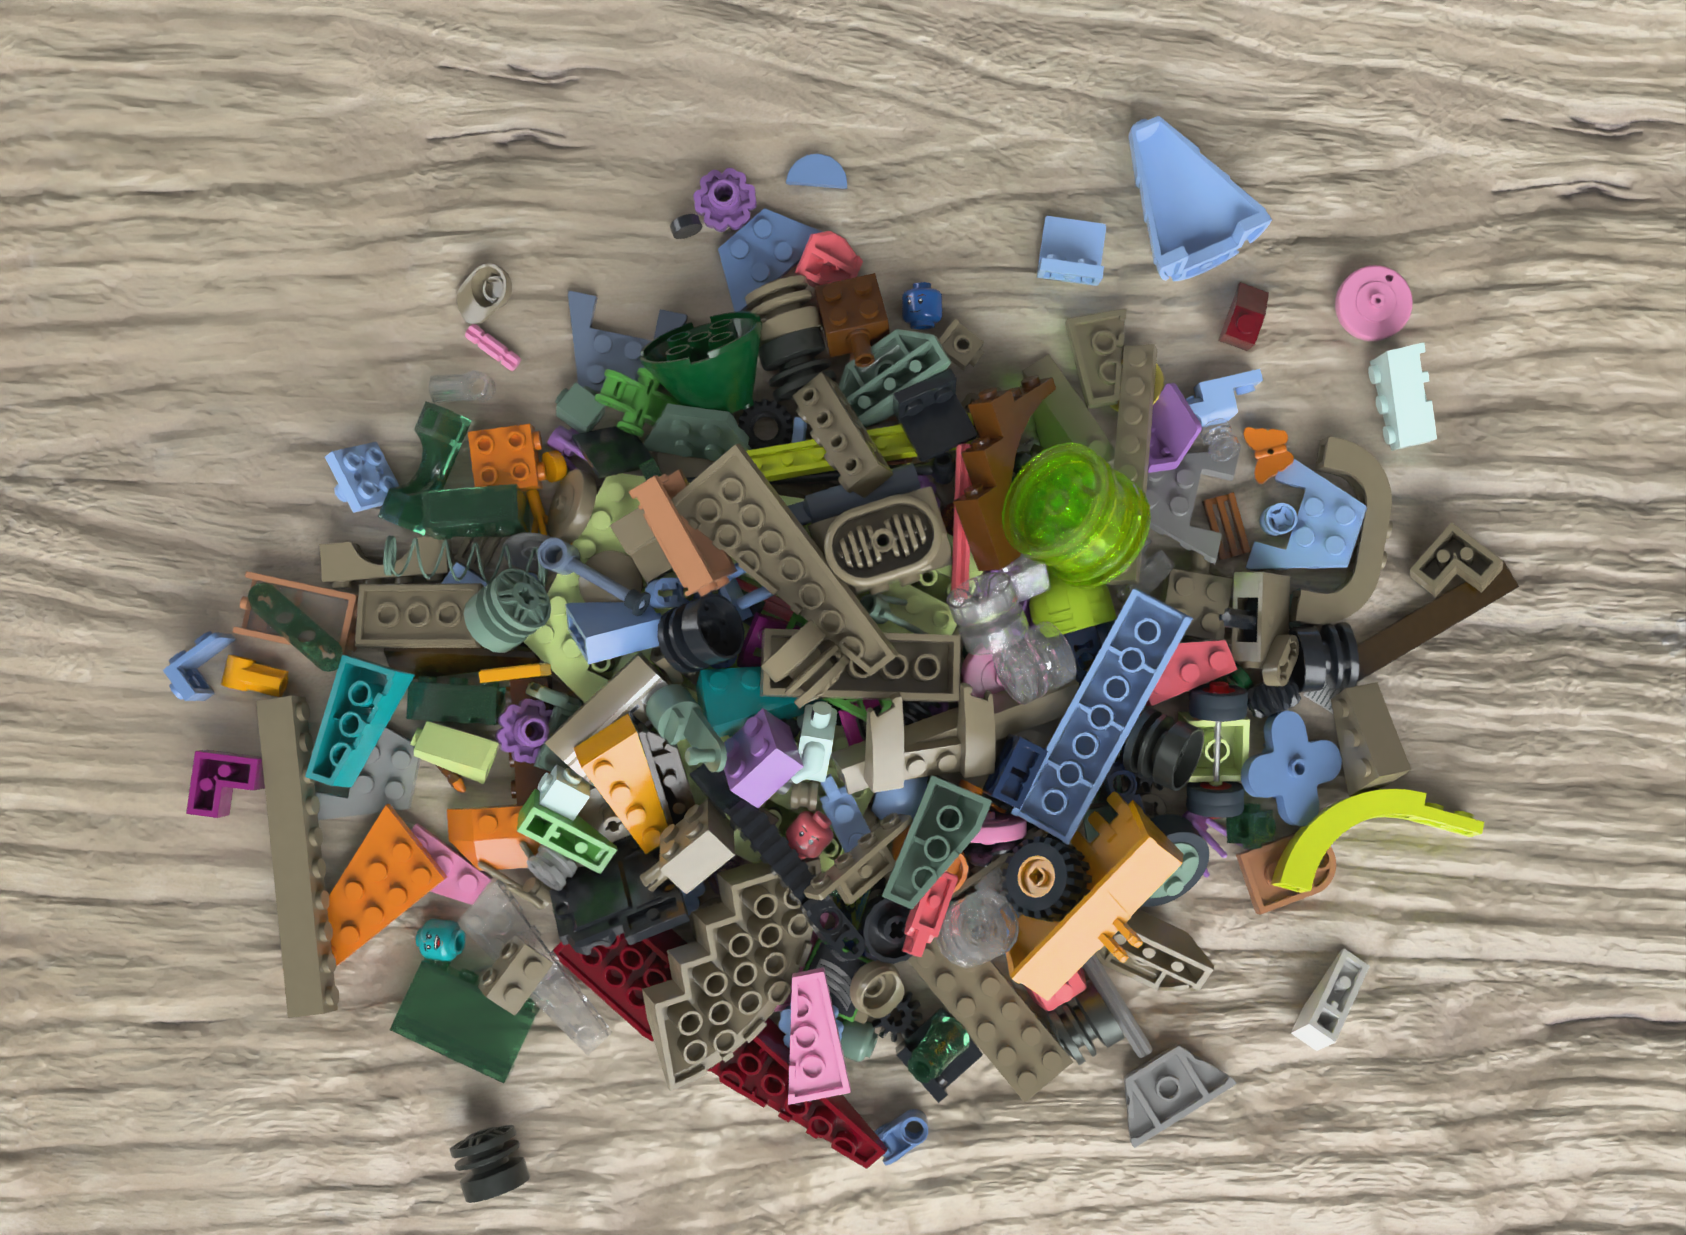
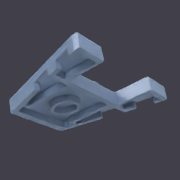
M569 291L568 300L578 384L582 387L588 386L595 392L600 393L606 379L604 375L606 369L622 373L637 381L639 377L637 374L638 368H645L639 358L642 357L640 351L651 340L593 329L592 323L598 298L593 295ZM660 309L654 339L686 324L688 316Z

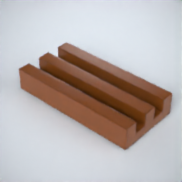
M1234 492L1202 501L1210 531L1220 533L1212 505L1217 504L1230 551L1225 552L1221 539L1217 555L1219 561L1251 552ZM1225 501L1229 505L1240 549H1237L1224 504Z

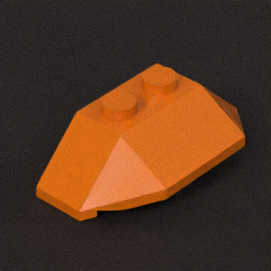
M523 805L447 809L449 841L479 871H484L478 866V863L481 861L496 870L529 868L526 863L528 858L520 847V842L524 841L534 856L538 854V848L541 843L517 832L518 814Z

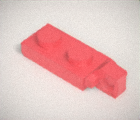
M945 871L917 905L910 910L905 924L904 934L907 935L902 949L903 952L916 957H922L926 943L930 944L934 937H938L958 876Z

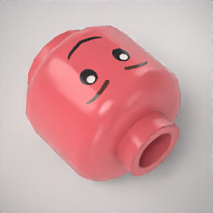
M804 811L787 828L786 838L789 842L788 845L792 850L795 849L799 858H817L833 839L830 819L820 811H816V813Z

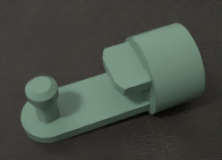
M678 684L667 685L657 690L647 702L646 715L660 736L667 740L670 745H676L679 741L687 739L692 746L685 752V761L688 765H697L703 762L711 772L722 771L727 761L725 744L703 716L701 707L684 686Z

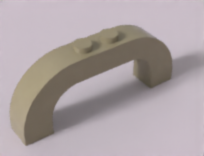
M1331 436L1319 442L1314 471L1333 474L1343 478L1353 488L1357 500L1366 505L1367 509L1348 567L1346 568L1344 579L1340 585L1328 594L1306 590L1292 592L1289 622L1303 625H1321L1337 622L1353 615L1365 605L1376 588L1380 571L1386 565L1387 552L1384 551L1386 539H1389L1393 528V523L1390 521L1392 508L1391 487L1380 463L1370 452L1358 444Z

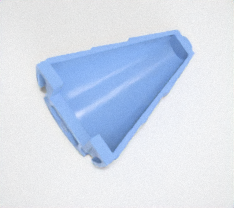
M1160 116L1149 120L1141 119L1131 127L1129 144L1135 184L1140 189L1144 222L1147 223L1153 262L1163 280L1166 281L1169 279L1168 276H1171L1173 281H1181L1205 273L1238 254V249L1242 247L1244 241L1248 240L1249 243H1252L1265 231L1272 221L1266 209L1235 184L1229 175L1199 152L1200 149L1164 119Z

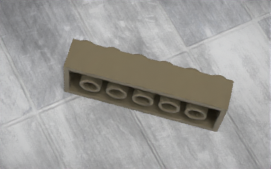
M765 628L762 631L761 665L788 641L798 629ZM884 633L899 653L897 657L871 676L847 657L850 662L845 666L840 678L819 697L891 700L889 696L899 692L902 696V701H959L960 635ZM825 636L818 649L823 652L836 644ZM838 645L836 646L839 649L829 658L832 664L845 655L841 652L842 649ZM761 668L760 696L799 697L804 691L799 687L787 696L785 690L793 679L788 675L775 683Z
M946 913L938 937H934L930 944L926 943L922 957L912 956L907 961L1020 1098L1026 1102L1071 1065L1073 1060L967 930L961 926L957 918L953 914Z

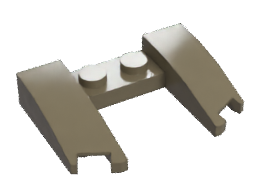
M960 683L957 737L904 745L902 696L899 692L889 696L892 701V707L876 716L871 707L868 708L864 780L871 791L875 793L904 788V780L959 771L964 778L993 774L995 769L993 694L986 690L984 699L971 695L973 688L970 684Z

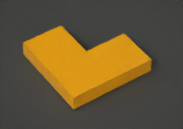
M548 663L484 669L479 672L480 683L547 676L551 675V666Z

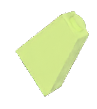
M426 721L423 729L417 728L410 745L415 746V757L484 784L496 758L499 743Z

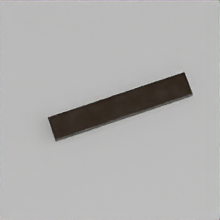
M1504 560L1503 569L1482 593L1467 581H1464L1357 644L1359 654L1358 681L1518 588L1519 585Z

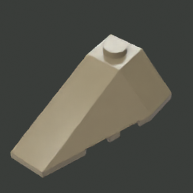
M1049 354L1022 370L1024 379L1034 375H1038L1039 379L1053 377L1056 390L1040 403L1033 416L1040 446L1045 447L1042 454L1044 466L1059 491L1066 489L1115 459V450L1105 433Z

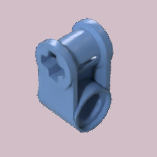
M910 1109L874 1131L888 1148L882 1160L885 1166L896 1162L908 1151L926 1140L928 1136V1119L922 1111ZM911 1121H918L922 1124L923 1128L917 1133H912L906 1129V1125Z

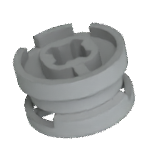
M543 844L539 846L538 854L536 856L532 855L526 862L531 872L539 880L558 891L565 886V879L572 877L577 869L572 859L569 858L567 860L564 855Z

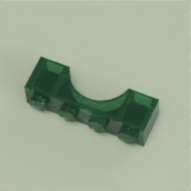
M425 401L414 428L422 444L420 467L413 478L406 484L389 488L379 512V518L425 535L472 420L447 408Z

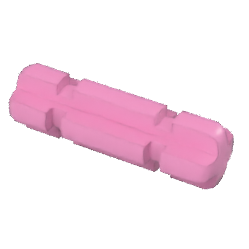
M472 324L467 329L465 337L472 343L478 344V347L498 362L502 361L501 364L510 371H514L518 367L521 358L513 351H508V348L488 333L485 334V331L476 324Z

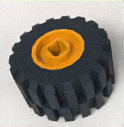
M1041 836L1034 837V840L1026 839L1022 841L1023 847L1017 845L1012 850L1014 852L1013 857L1008 856L1005 861L1009 864L1008 868L1003 869L1002 876L1006 877V882L1002 883L1003 890L1009 892L1005 897L1008 902L1014 903L1013 908L1017 912L1023 913L1024 916L1053 922L1054 920L1060 922L1091 891L1087 889V883H1092V876L1086 873V871L1090 870L1089 863L1082 861L1085 856L1081 851L1075 850L1076 847L1071 844L1067 845L1062 841Z

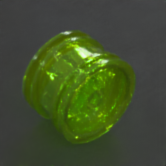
M1071 442L1054 445L1033 457L1019 471L1010 485L1002 511L1003 530L1006 539L1015 550L1037 564H1042L1049 573L1066 584L1082 589L1098 587L1122 574L1134 562L1143 548L1151 521L1150 504L1146 494L1134 481L1130 480L1125 474L1113 469L1103 457L1091 448L1080 443Z

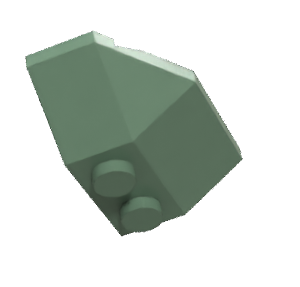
M896 329L871 347L875 358L872 365L858 367L854 359L846 364L839 387L863 426L868 427L884 421L894 414L893 393L946 371L951 361L935 335Z

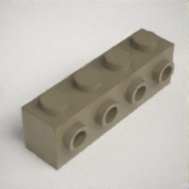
M821 372L793 395L799 406L796 409L798 415L805 423L810 424L813 430L810 432L812 438L819 446L824 447L827 453L824 455L826 461L833 469L838 470L841 475L838 480L848 493L855 492L861 497L866 498L894 475L835 381Z

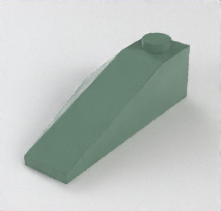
M932 775L882 897L913 909L980 832L992 800Z

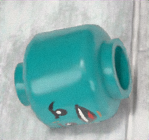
M442 919L426 921L422 928L417 931L415 939L416 945L419 947L420 953L424 958L440 961H451L456 958L457 955L462 953L466 941L465 932L461 930L456 921Z

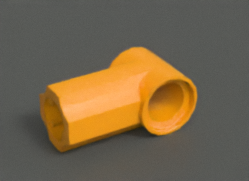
M228 654L220 685L241 691L253 690L271 696L282 697L288 685L289 671L257 664L256 660Z

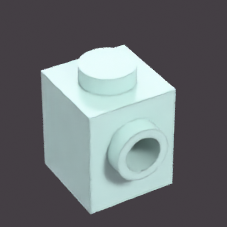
M557 764L550 774L545 773L537 788L540 791V805L574 821L590 797V783L573 769H565Z

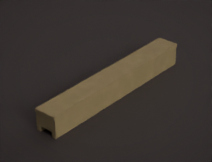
M1064 668L993 694L995 741L1008 737L1009 734L1013 735L1064 716L1078 691L1079 683ZM959 707L904 726V745L956 738ZM866 740L831 753L838 778L844 782L848 795L869 788L864 780Z

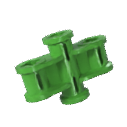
M638 368L637 374L639 377L637 381L622 373L606 369L604 372L606 379L601 392L596 394L594 399L607 407L625 413L622 421H618L617 427L627 433L642 437L644 435V430L642 429L644 423L653 427L657 419L661 417L662 411L667 404L681 405L675 398L657 391L661 383L645 368Z

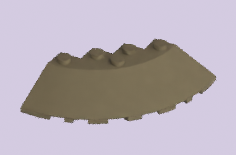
M808 857L806 859L799 858L809 866L808 870L812 875L821 873L819 857L812 859ZM768 863L745 864L717 873L722 902L692 912L697 941L667 950L672 980L642 989L647 1019L670 1091L708 1074L707 1070L720 1061L726 1062L734 1056L733 1052L746 1041L750 1043L767 1025L765 1021L771 1016L776 1007L781 1004L783 1005L792 991L790 987L792 984V974L798 973L800 967L804 968L812 947L810 940L813 929L801 911L796 900L793 902L788 896L792 892L788 887L784 889L780 885V877L778 875L774 876L770 872L771 866Z

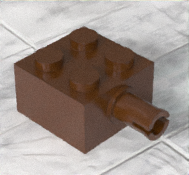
M872 273L815 286L818 310L830 358L853 352L856 366L868 367L872 365L875 358L871 347L890 334L888 318L876 274Z

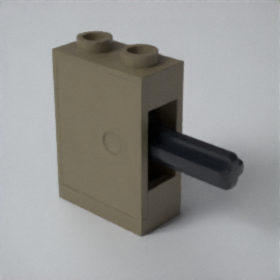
M1234 572L1233 598H1230L1229 608H1225L1224 614L1219 615V621H1224L1225 627L1232 628V632L1225 633L1224 640H1226L1227 644H1232V657L1234 661L1243 662V668L1263 669L1264 661L1276 635H1289L1290 576L1267 572Z

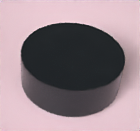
M696 214L680 216L670 224V229L675 239L691 237L703 228L700 218Z

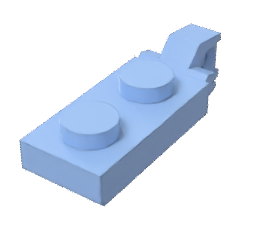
M829 774L826 776L825 782H820L826 793L825 796L820 798L823 804L821 806L826 816L830 819L831 826L846 853L858 845L857 842L862 836L871 833L852 794L848 795L845 785L838 789L832 775Z

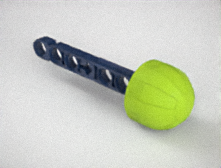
M1062 565L1046 572L1041 576L1042 578L1038 583L1035 584L1030 596V615L1032 622L1035 624L1038 641L1059 635L1069 673L1076 679L1080 687L1088 671L1082 670L1078 664L1080 655L1089 653L1095 660L1102 647L1096 625L1115 620L1117 616L1109 589L1099 575L1083 566ZM1088 642L1090 644L1088 648L1074 650V646L1084 645ZM1124 743L1118 760L1113 763L1104 780L1106 792L1109 795L1112 792H1116L1113 788V780L1118 775H1124L1128 779L1129 785L1126 791L1118 794L1128 804L1134 800L1145 814L1141 796L1136 793L1137 782L1135 775L1125 770L1123 765V754L1126 743ZM1111 806L1113 817L1115 819L1118 813Z

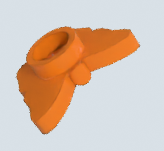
M1245 428L1243 433L1245 442L1255 451L1254 457L1258 460L1254 471L1256 482L1263 484L1269 478L1276 476L1278 471L1282 472L1293 464L1294 456L1287 451L1285 444L1288 441V435L1284 430L1269 429L1267 431L1264 428ZM1272 450L1273 454H1268L1267 451Z

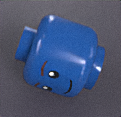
M914 283L913 289H909L902 294L903 320L910 324L911 329L926 330L935 328V323L942 319V294L940 291L931 288V283Z

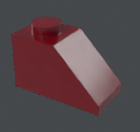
M1240 282L1218 341L1245 351L1252 348L1257 341L1266 315L1269 292Z

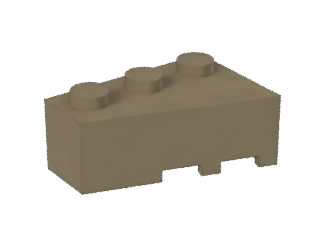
M1378 682L1345 688L1331 699L1349 797L1364 792L1381 790L1411 771Z

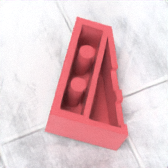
M1226 640L1179 643L1145 706H1154L1238 670Z

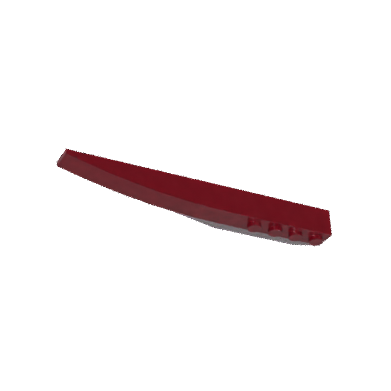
M669 929L632 945H629L624 933L616 936L611 946H595L591 949V954L587 956L575 952L570 944L563 945L560 941L550 954L643 1037L653 1042L654 1039L647 1019L642 989L672 980L667 950L688 943L675 931ZM770 1018L765 1021L767 1025L750 1043L746 1041L733 1052L734 1056L726 1062L722 1060L707 1070L719 1076V1082L764 1108L768 1105L780 1112L778 1117L788 1123L790 1120H793L807 1129L805 1133L815 1139L817 1137L823 1138L832 1143V1149L866 1169L888 1150L881 1139L842 1094L788 1105L790 1048L784 1044V1036L786 1034Z

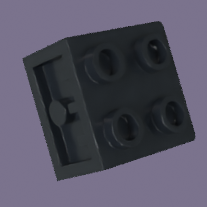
M951 369L893 393V412L921 462L949 451L959 444H964L977 438V431L955 394L957 378Z
M944 1008L938 1009L919 1026L917 1032L911 1033L909 1039L902 1041L895 1048L898 1058L938 1103L948 1095L946 1088L983 1055L982 1051Z

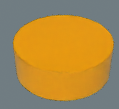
M558 450L543 453L541 462L545 464L547 480L551 483L562 481L567 474V465L563 455Z

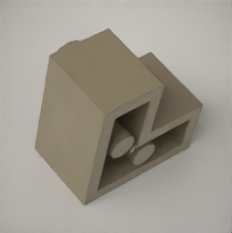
M637 508L612 523L610 527L625 552L631 556L646 583L649 584L651 581L658 580L672 572L673 568L643 516L645 513L644 509L640 510Z
M1451 522L1410 569V576L1412 580L1435 597L1456 574L1482 593L1503 569V560Z

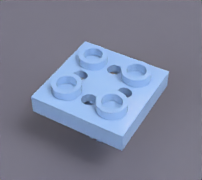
M377 441L335 450L325 456L338 482L334 488L335 495L343 502L348 501L353 513L394 503L404 497Z

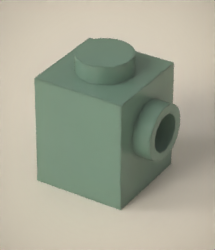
M576 382L569 390L567 388L563 389L555 401L557 404L556 416L578 433L592 431L605 415L606 406L595 401L594 398L597 393L588 386L582 387Z

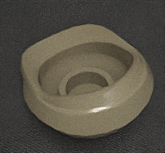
M880 960L871 961L861 966L855 972L850 984V997L855 1008L878 1019L888 1015L900 1003L905 994L904 985L897 968L892 963L881 962Z

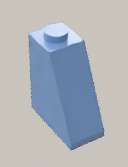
M624 602L565 604L568 631L588 664L659 646L657 633L658 623L662 615L661 613H656L650 605L642 615L635 616L632 610L624 605Z

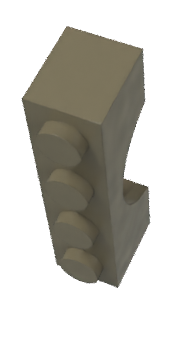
M445 535L416 537L418 539L422 567L427 576L431 575L436 566L445 539L449 544L453 567L451 537ZM352 542L319 544L322 582L332 583L333 589L351 588V582L363 581V584H383L382 580L394 579L395 584L414 583L413 577H424L419 567L416 545L405 572L397 577L394 574L386 576L384 566L370 561L362 552L359 544ZM446 545L436 573L431 578H426V582L443 581L445 575H448L450 572ZM411 546L407 553L396 561L394 571L397 574L403 570Z

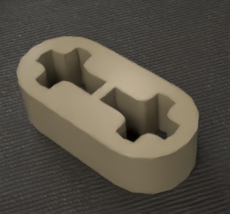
M1278 634L1274 638L1263 664L1262 673L1266 685L1285 686L1299 655V642L1295 635Z

